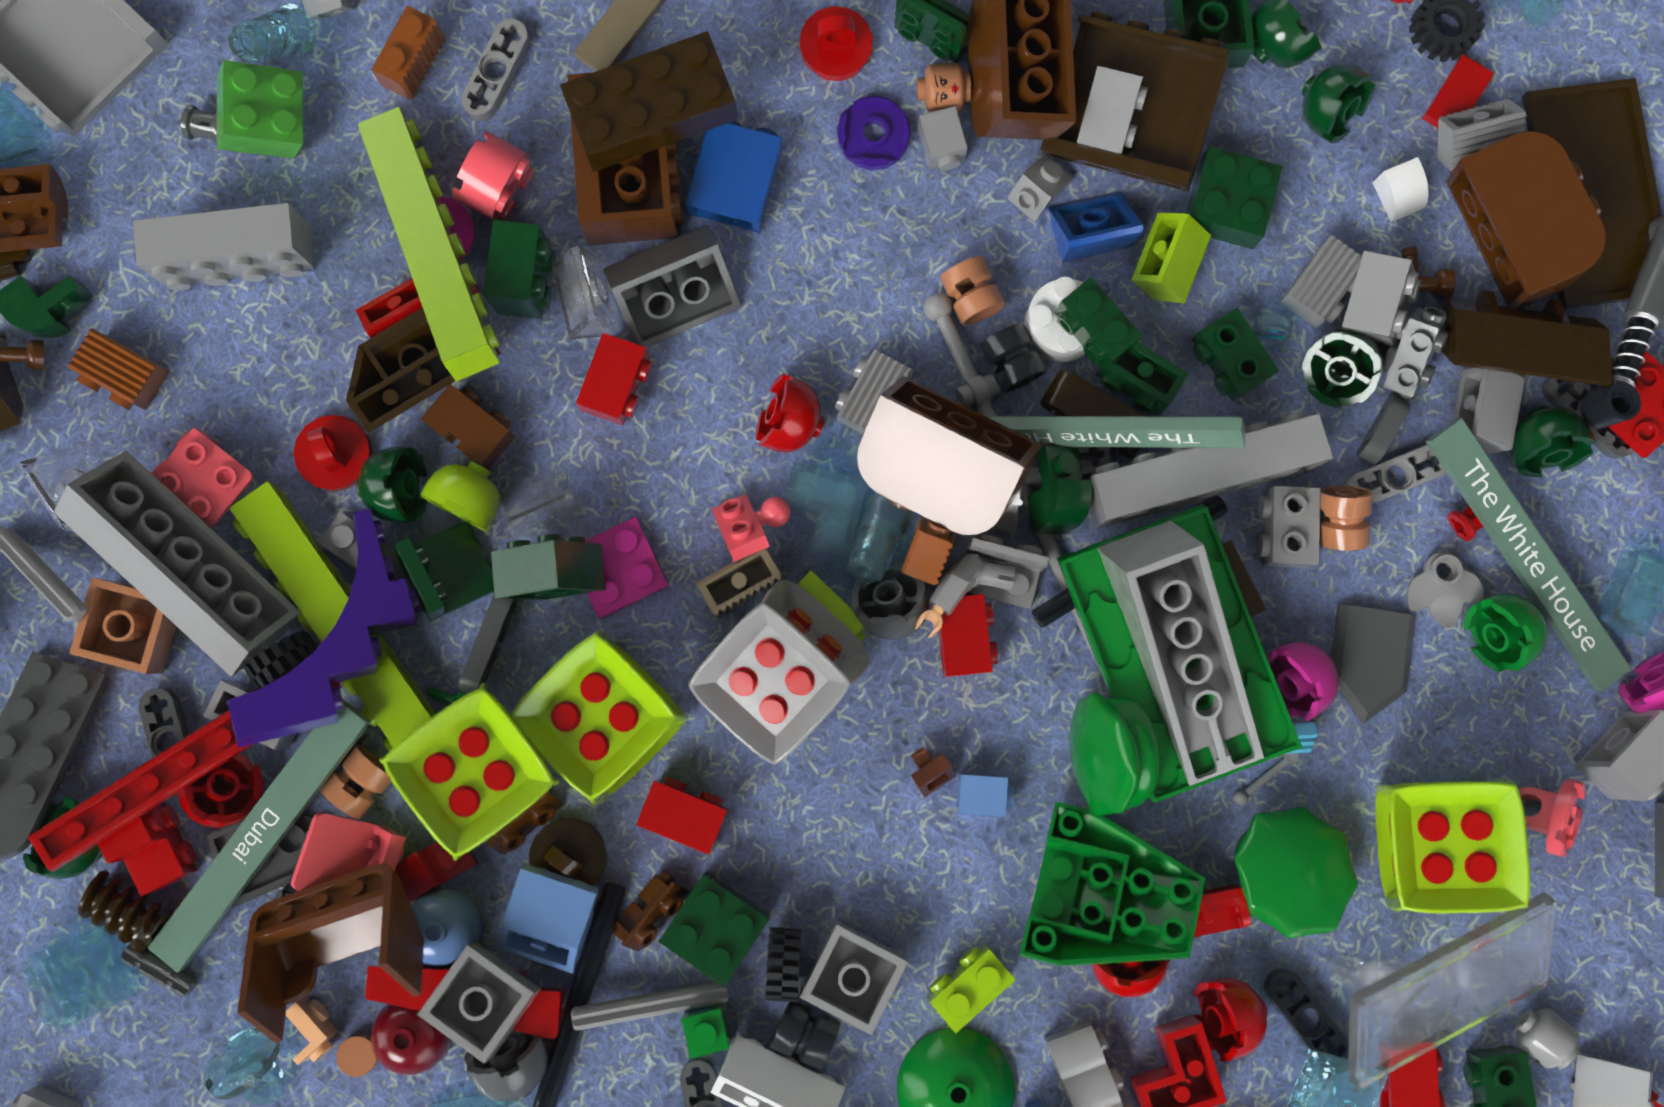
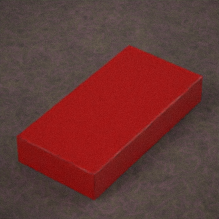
M1462 54L1421 119L1438 128L1440 116L1446 117L1447 114L1453 115L1455 112L1460 113L1462 110L1473 109L1494 73Z

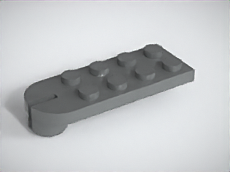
M32 651L0 716V861L10 859L22 853L31 844L28 836L39 830L109 680V677L105 674Z

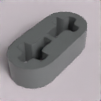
M1392 394L1380 409L1357 451V456L1372 465H1376L1389 448L1411 404Z

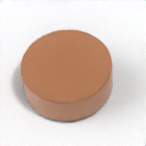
M356 1034L341 1043L337 1050L336 1060L338 1067L344 1074L351 1077H360L367 1074L378 1063L371 1046V1037L365 1034Z

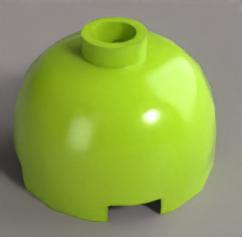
M472 461L469 462L467 467L459 464L441 467L428 479L420 494L423 499L439 509L465 520L464 522L484 532H488L490 526L494 524L500 510V493L496 485L488 479L491 472Z

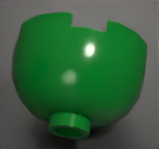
M1500 593L1475 603L1466 612L1463 624L1464 631L1470 628L1478 645L1471 647L1472 652L1483 664L1497 672H1502L1505 669L1515 670L1516 672L1528 666L1543 651L1548 635L1546 622L1536 606L1524 597Z

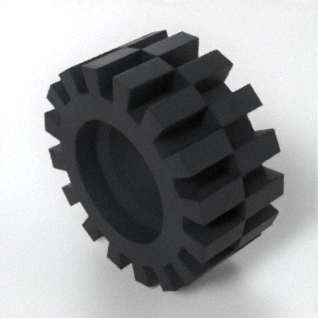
M1424 0L1410 20L1413 23L1409 26V33H1415L1411 38L1413 45L1420 42L1421 46L1417 51L1422 54L1425 50H1428L1430 53L1427 58L1434 60L1437 55L1440 56L1439 62H1446L1450 57L1452 61L1458 59L1482 35L1480 33L1484 29L1485 23L1480 21L1485 17L1484 10L1476 12V9L1481 4L1478 0H1475L1472 4L1468 0ZM1439 14L1452 16L1458 22V34L1450 37L1439 32L1434 24L1435 16Z
M297 631L292 633L290 637L287 635L281 638L279 642L270 644L268 649L261 650L257 653L258 656L249 660L250 663L245 665L244 670L259 690L293 670L318 647L307 631Z
M770 927L765 1001H798L802 929Z

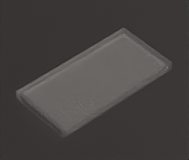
M1543 892L1529 900L1528 908L1507 911L1350 995L1348 1079L1360 1090L1546 987L1557 901Z

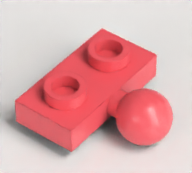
M746 494L728 499L721 505L711 509L734 562L770 547L762 526L781 527L788 522L791 515L788 502L780 497L768 498L763 502L760 511L754 512Z

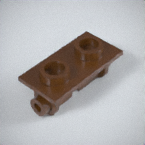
M549 789L536 803L488 838L486 844L503 855L519 848L529 833L536 827L548 823L555 816L556 810L563 805V802L550 793L551 789Z
M665 870L660 875L655 874L638 896L648 904L644 910L636 902H632L615 922L617 927L613 930V933L623 941L621 944L624 947L639 952L642 948L649 946L658 935L657 929L667 917L675 915L684 903L683 898L689 890L675 883V879Z

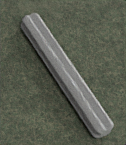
M1 526L0 551L66 621L73 620L75 623L82 621V616L87 613V606L13 528L6 529L4 526Z
M716 981L574 1007L571 1010L572 1025L574 1030L578 1031L726 1003L728 1001L727 985L723 987Z

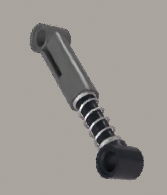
M1664 215L1654 219L1649 225L1648 234L1651 244L1623 315L1627 328L1620 334L1622 341L1616 345L1617 355L1611 358L1612 384L1610 386L1599 385L1597 390L1591 391L1582 400V415L1591 426L1596 428H1605L1630 420L1637 416L1641 408L1640 395L1635 388L1636 385L1633 380L1634 377L1640 376V372L1637 369L1639 364L1645 362L1642 356L1644 351L1650 349V346L1647 344L1649 338L1655 336L1653 331L1659 330L1664 324Z

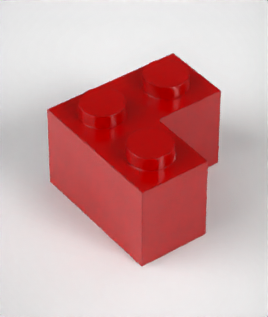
M162 802L98 843L107 863L125 862L140 896L157 893L198 871L194 864L197 861L196 852L188 841H183L177 828L180 826L179 817L171 806H166L165 802Z
M1190 1015L1154 1026L1166 1065L1129 1077L1138 1107H1214L1227 1103L1202 1022Z

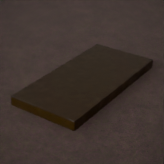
M1636 78L1527 91L1522 96V101L1527 115L1528 132H1539L1552 137L1565 149L1570 161L1578 164L1583 174L1582 184L1588 196H1593L1600 206V219L1606 234L1605 247L1598 261L1568 288L1558 292L1559 300L1562 301L1565 309L1629 301L1651 244L1648 234L1649 225L1654 219L1662 216Z

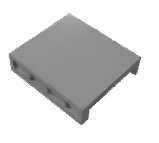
M2 0L0 2V80L5 84L11 80L17 86L12 92L30 108L35 104L43 110L39 117L56 133L64 129L74 137L169 45L124 0Z

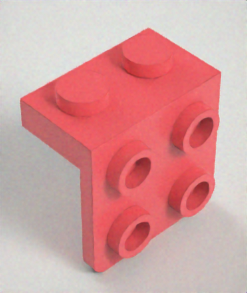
M193 427L179 439L173 452L153 470L152 474L206 525L213 529L228 511L229 507L233 505L252 482L253 474L217 445L218 442L210 435Z
M318 812L313 816L291 879V886L295 890L301 891L379 863L387 864L395 871L397 864L401 861L404 854L406 837L384 825Z

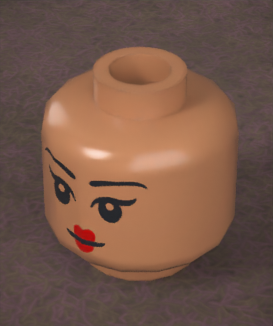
M959 63L929 64L924 71V78H917V100L925 101V107L929 113L956 106L957 112H960L964 107V103L970 102V73L964 72Z

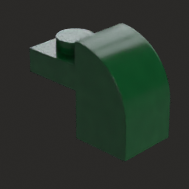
M20 275L0 290V314L10 324L33 336L47 339L57 338L72 331L63 319L66 316L70 317L80 313L86 306L85 302L91 299L93 295L83 283L70 275L44 294L36 284Z
M1045 446L1038 452L1042 488L1027 496L1031 533L1066 534L1079 527L1089 512L1092 500V480H1083L1079 448Z

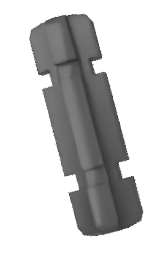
M129 944L121 955L120 959L123 963L131 968L139 967L138 972L163 987H166L167 984L170 985V991L180 997L188 995L196 985L197 978L195 975L186 970L178 973L175 972L153 952L151 954L148 953V948L137 952Z

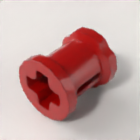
M1469 505L1459 512L1454 510L1447 515L1451 527L1459 538L1464 539L1466 542L1474 539L1475 533L1483 528Z

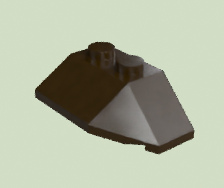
M423 307L358 346L346 402L367 433H370L455 382L442 363ZM496 347L495 351L498 356L501 354V352L498 349V347Z

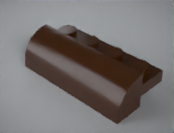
M50 164L0 169V253L62 247L63 218H68V200L63 183L55 169Z

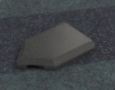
M1339 604L1332 650V660L1335 663L1339 677L1338 692L1342 694L1352 707L1354 714L1364 724L1407 691L1415 616L1406 613Z
M301 814L231 908L291 883L313 819L312 817ZM245 818L236 824L224 826L204 835L213 860Z

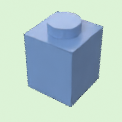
M958 774L957 814L1006 817V809H1013L1014 786L1008 785L1007 777Z

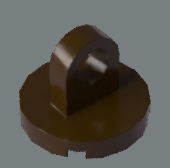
M561 819L546 825L535 836L529 849V865L545 868L550 872L595 886L601 880L607 867L606 845L602 835L591 824L579 819Z

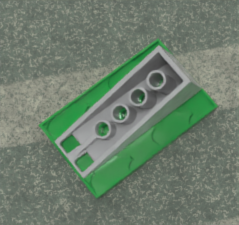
M1205 505L1195 506L1184 512L1176 513L1152 522L1149 525L1141 526L1057 558L1110 698L1121 697L1138 701L1152 724L1159 752L1158 781L1154 793L1149 798L1153 804L1302 748L1215 525Z

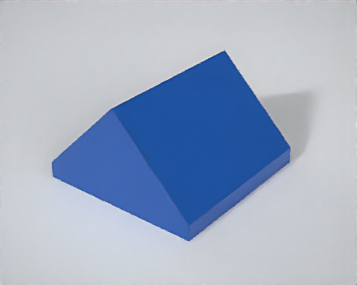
M1120 191L1048 207L1062 263L1134 247L1143 233L1142 222Z

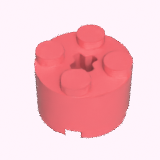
M486 131L483 133L486 142L484 143L478 139L467 154L457 175L459 179L463 180L461 190L453 187L452 198L491 220H498L500 218L507 221L516 206V201L512 200L518 186L522 189L527 187L533 176L534 169L530 167L531 160L528 153Z

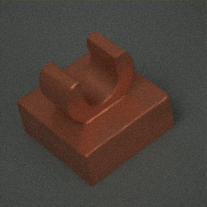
M922 747L911 755L914 763L919 768L911 777L924 798L956 777L952 765L943 753L932 759L926 749Z

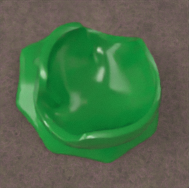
M1091 692L1086 697L1079 698L1070 725L1069 747L1074 775L1081 794L1095 816L1123 813L1127 809L1138 807L1152 796L1159 776L1158 746L1147 714L1141 704L1133 699L1121 697L1104 698L1096 692Z
M1305 807L1260 812L1255 814L1249 829L1236 845L1235 864L1250 916L1266 925L1274 927L1287 938L1329 933L1338 928L1343 913L1358 887V880L1350 858L1347 839L1340 830L1330 826Z

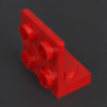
M1644 351L1642 357L1645 359V362L1639 364L1637 369L1640 372V376L1634 377L1633 380L1641 399L1640 411L1637 416L1630 420L1608 426L1612 432L1641 458L1648 457L1664 442V367L1647 351Z

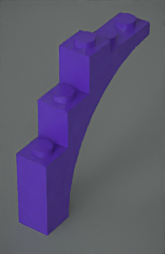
M370 509L354 512V530L358 550L357 571L349 600L334 628L318 648L288 674L259 690L227 700L238 748L338 723L337 711L344 709L339 686L331 687L330 684L375 674L377 668L376 661L382 660V652L378 638H370V635L413 626L415 613L420 612L417 593L415 589L408 590L405 578L389 582V580L395 579L390 556H382L379 544L385 543L383 528L380 520L373 521Z

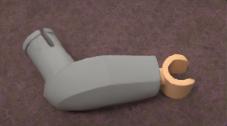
M970 553L963 555L942 577L929 600L933 608L921 614L915 629L921 625L923 620H929L932 622L934 629L928 638L933 637L942 627V614L950 615L964 595L973 587H976L977 584L1010 591L1013 581L998 578V576L1003 575L1014 578L1015 567L984 562L978 554Z

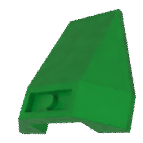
M1055 801L1047 835L1046 849L1019 956L1056 966L1190 958L1205 877L1104 816H1095L1089 809Z

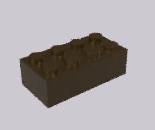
M708 31L560 84L593 172L738 120L735 98Z

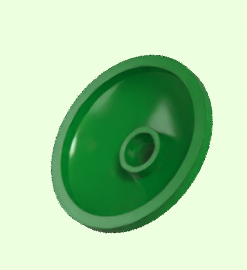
M943 1028L922 1037L908 1051L898 1073L897 1096L900 1107H1013L1015 1080L1012 1068L1005 1054L987 1036L967 1028H962L957 1033L951 1028ZM956 1087H961L965 1090V1096L961 1100H954L951 1097V1092Z

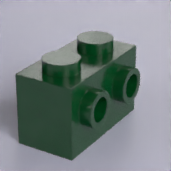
M1092 277L1064 298L1054 313L1061 327L1068 334L1074 335L1083 346L1087 357L1096 365L1099 364L1104 371L1134 348L1142 338V334Z
M1238 308L1200 330L1192 339L1195 344L1193 346L1195 356L1203 365H1209L1215 375L1213 381L1217 390L1225 397L1228 395L1232 402L1268 381L1279 372L1277 366Z
M1138 342L1134 348L1110 368L1104 371L1100 367L1095 375L1102 379L1101 383L1107 389L1115 393H1121L1122 391L1133 398L1134 405L1149 414L1155 412L1160 415L1169 406L1187 378L1188 373Z
M1515 1046L1466 1051L1468 1063L1463 1065V1073L1467 1085L1472 1088L1474 1103L1470 1104V1107H1537L1528 1052Z

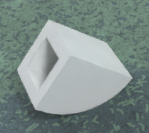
M1418 157L1383 171L1373 182L1391 222L1424 209L1428 203L1429 190L1427 178Z

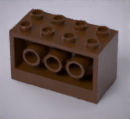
M590 73L569 74L567 78L568 81ZM571 116L579 225L589 246L677 238V226L684 225L683 207L679 196L681 180L676 160V154L678 153L677 142L593 172Z

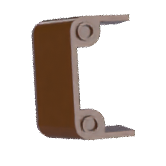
M379 863L269 901L260 906L251 917L249 923L237 1014L273 1042L283 1041L287 1005L303 999L312 991L317 980L318 967L379 946V966L414 997L421 995L424 937L399 875L387 864Z

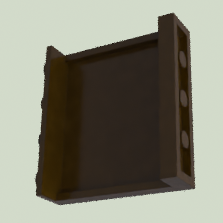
M1091 12L1090 17L1079 14L1078 22L1080 28L1073 49L1076 123L1057 138L1043 139L1040 150L1044 155L1046 154L1057 159L1189 192L1230 59L1229 49L1223 48V42L1211 38H1202L1200 43L1186 40L1187 35L1185 33L1172 29H1165L1163 34L1148 31L1150 26L1138 21L1128 20L1126 25L1112 22L1113 17L1100 12ZM1097 66L1142 76L1141 86L1148 87L1142 110L1134 109L1130 123L1137 126L1132 147H1124L1122 155L1077 143Z

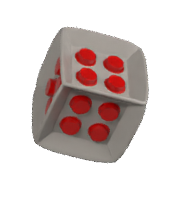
M783 579L775 584L766 593L762 602L751 610L719 643L690 678L688 685L698 701L736 738L764 760L777 765L790 755L836 707L850 685L858 681L871 662V656L859 639L819 601L800 586L787 579Z

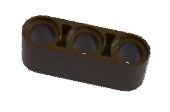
M1062 369L1058 371L1040 400L1041 406L1049 412L1054 410V415L1143 416L1077 375ZM1141 447L1109 448L1113 451L1119 449L1118 454L1133 459Z

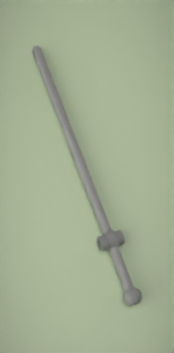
M937 293L927 298L923 305L924 314L929 320L937 322L964 380V385L955 390L958 402L968 408L972 406L977 408L978 412L984 416H997L991 404V398L999 395L998 384L991 374L984 377L977 374L950 316L953 309L951 299L943 293ZM1023 485L1021 496L1025 501L1022 506L1029 519L1027 496L1033 492L1030 485ZM1036 534L1045 556L1050 558L1049 564L1061 590L1064 591L1067 589V585L1057 560L1058 557L1062 556L1052 534ZM1073 609L1072 614L1095 661L1080 617L1077 615L1076 609Z

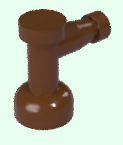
M1406 247L1402 249V258L1412 260L1415 271L1419 273V265L1416 258L1418 257L1417 248ZM1452 268L1440 269L1434 276L1420 277L1419 274L1418 280H1421L1420 292H1434L1435 296L1440 299H1451L1453 297L1455 274Z
M0 331V361L26 362L29 369L43 371L44 342L43 340H31L27 343L26 347L8 346L6 334Z

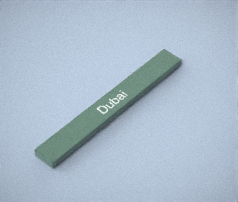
M343 698L344 709L337 711L338 723L312 729L149 945L148 949L175 972L178 973L186 968L371 723L368 718Z

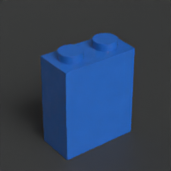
M732 121L706 131L685 203L688 214L760 233L783 152L782 137L777 136L774 131L767 128L759 127L756 130L741 127V124L737 121Z

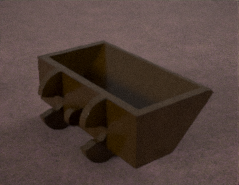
M1482 290L1475 303L1452 299L1444 300L1442 311L1448 317L1444 330L1450 333L1442 353L1454 365L1605 386L1612 384L1609 329L1596 319L1567 315L1561 300H1549L1542 312L1498 306L1494 292Z

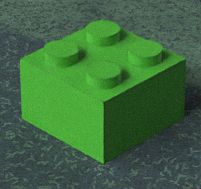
M223 60L217 75V149L296 158L303 145V71Z

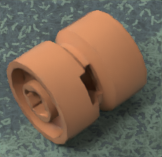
M976 256L964 260L949 268L940 276L949 298H956L953 308L962 326H969L989 318L1006 306L998 286L990 284L993 275L984 256ZM973 286L976 287V288H974V289H972V290L969 291V288H970V287H973Z
M1350 485L1328 486L1320 490V511L1324 513L1325 518L1320 520L1319 545L1329 549L1346 551L1361 550L1369 546L1371 525L1365 518L1371 515L1373 493L1371 490Z
M356 745L342 761L344 769L342 771H334L320 791L339 810L354 819L360 820L375 803L373 795L375 793H383L392 781L384 765L379 761L380 758L365 747ZM350 778L364 788L362 792L349 782Z

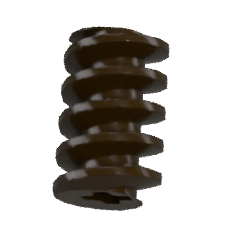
M106 869L100 871L84 891L79 902L78 915L84 919L91 918L92 924L97 927L104 926L105 932L110 935L118 934L119 941L125 944L131 942L132 949L137 952L145 950L173 915L174 911L170 910L162 917H159L158 915L162 907L161 903L156 902L149 909H146L148 895L140 896L133 901L135 887L130 885L121 893L119 889L123 880L117 877L109 884H106L110 872Z

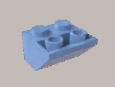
M523 863L501 923L497 948L573 973L590 931L599 888L580 880H574L550 872L545 868Z

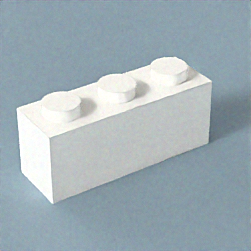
M737 1035L710 1093L739 1107H838L845 1087L836 1083L827 1074L815 1073L801 1066L792 1057L780 1056L764 1048L760 1042L754 1039H745Z

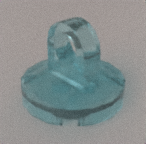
M254 1026L245 1028L228 1039L224 1044L227 1050L220 1057L215 1054L205 1069L203 1085L216 1099L228 1100L242 1094L250 1102L268 1104L280 1098L283 1092L285 1074L275 1063L280 1051V1042H273ZM258 1081H267L272 1085L268 1087H262L257 1085L256 1083Z

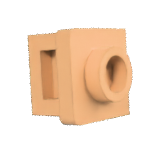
M308 997L295 1002L286 1010L287 1018L309 1042L293 1058L294 1062L299 1065L310 1058L315 1063L332 1048L333 1045L328 1040L338 1032L327 1019L329 1017L328 1010L318 1000L313 999L311 1001Z

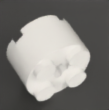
M1063 276L1045 284L1034 295L1026 311L1024 325L1033 341L1030 348L1038 352L1041 358L1051 362H1067L1077 360L1085 355L1081 343L1074 335L1068 334L1061 327L1057 316L1054 314L1060 302L1084 282Z

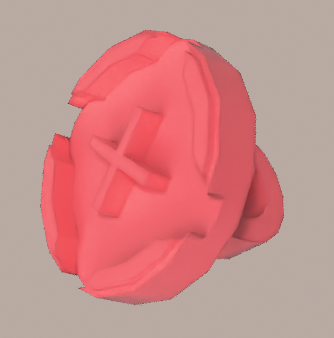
M1567 778L1563 782L1558 794L1535 787L1518 789L1522 802L1531 799L1541 804L1539 813L1534 816H1525L1526 829L1547 834L1546 852L1558 857H1566L1567 851H1569L1570 847L1572 848L1582 820V808L1577 807V798L1583 800L1586 798V786L1584 783Z

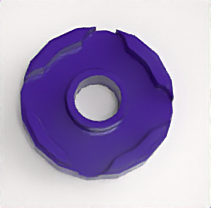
M877 95L861 97L854 101V104L849 106L847 110L845 109L840 116L837 127L838 144L846 159L857 167L868 170L886 169L897 163L907 151L911 137L910 122L905 112L903 113L898 104L891 99ZM876 124L882 127L885 133L884 136L878 141L868 140L863 133L868 125Z

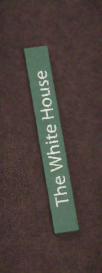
M986 416L1042 444L1041 447L1245 448L1246 435L1243 419L1240 416Z
M1462 418L1455 419L1425 442L1592 688L1595 691L1603 692L1632 670Z

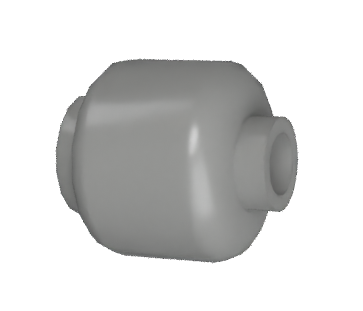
M1542 1008L1536 1012L1529 1009L1521 1015L1516 1023V1027L1519 1029L1516 1039L1517 1045L1520 1049L1528 1052V1055L1543 1068L1558 1067L1563 1069L1571 1064L1580 1052L1581 1046L1578 1044L1579 1032L1551 1008Z

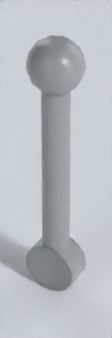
M1283 754V759L1246 789L1236 791L1233 795L1234 802L1238 805L1246 804L1248 796L1288 764H1296L1299 761V754Z

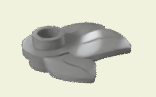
M1438 552L1429 556L1424 563L1423 573L1415 576L1410 581L1406 595L1410 611H1419L1428 607V611L1435 621L1445 628H1452L1461 615L1464 603L1475 604L1484 599L1483 586L1479 578L1475 574L1464 570L1461 561L1449 552ZM1439 564L1446 566L1448 570L1445 578H1441L1437 574Z

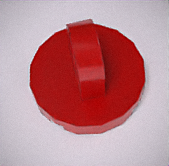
M831 6L818 10L806 20L800 32V53L804 64L809 70L811 69L814 73L818 74V77L829 81H843L855 77L868 63L872 53L873 36L868 23L859 13L846 7Z
M328 415L316 418L303 428L296 438L293 454L296 468L304 480L317 488L335 492L349 489L356 484L364 462L373 454L370 438L361 426L347 417Z

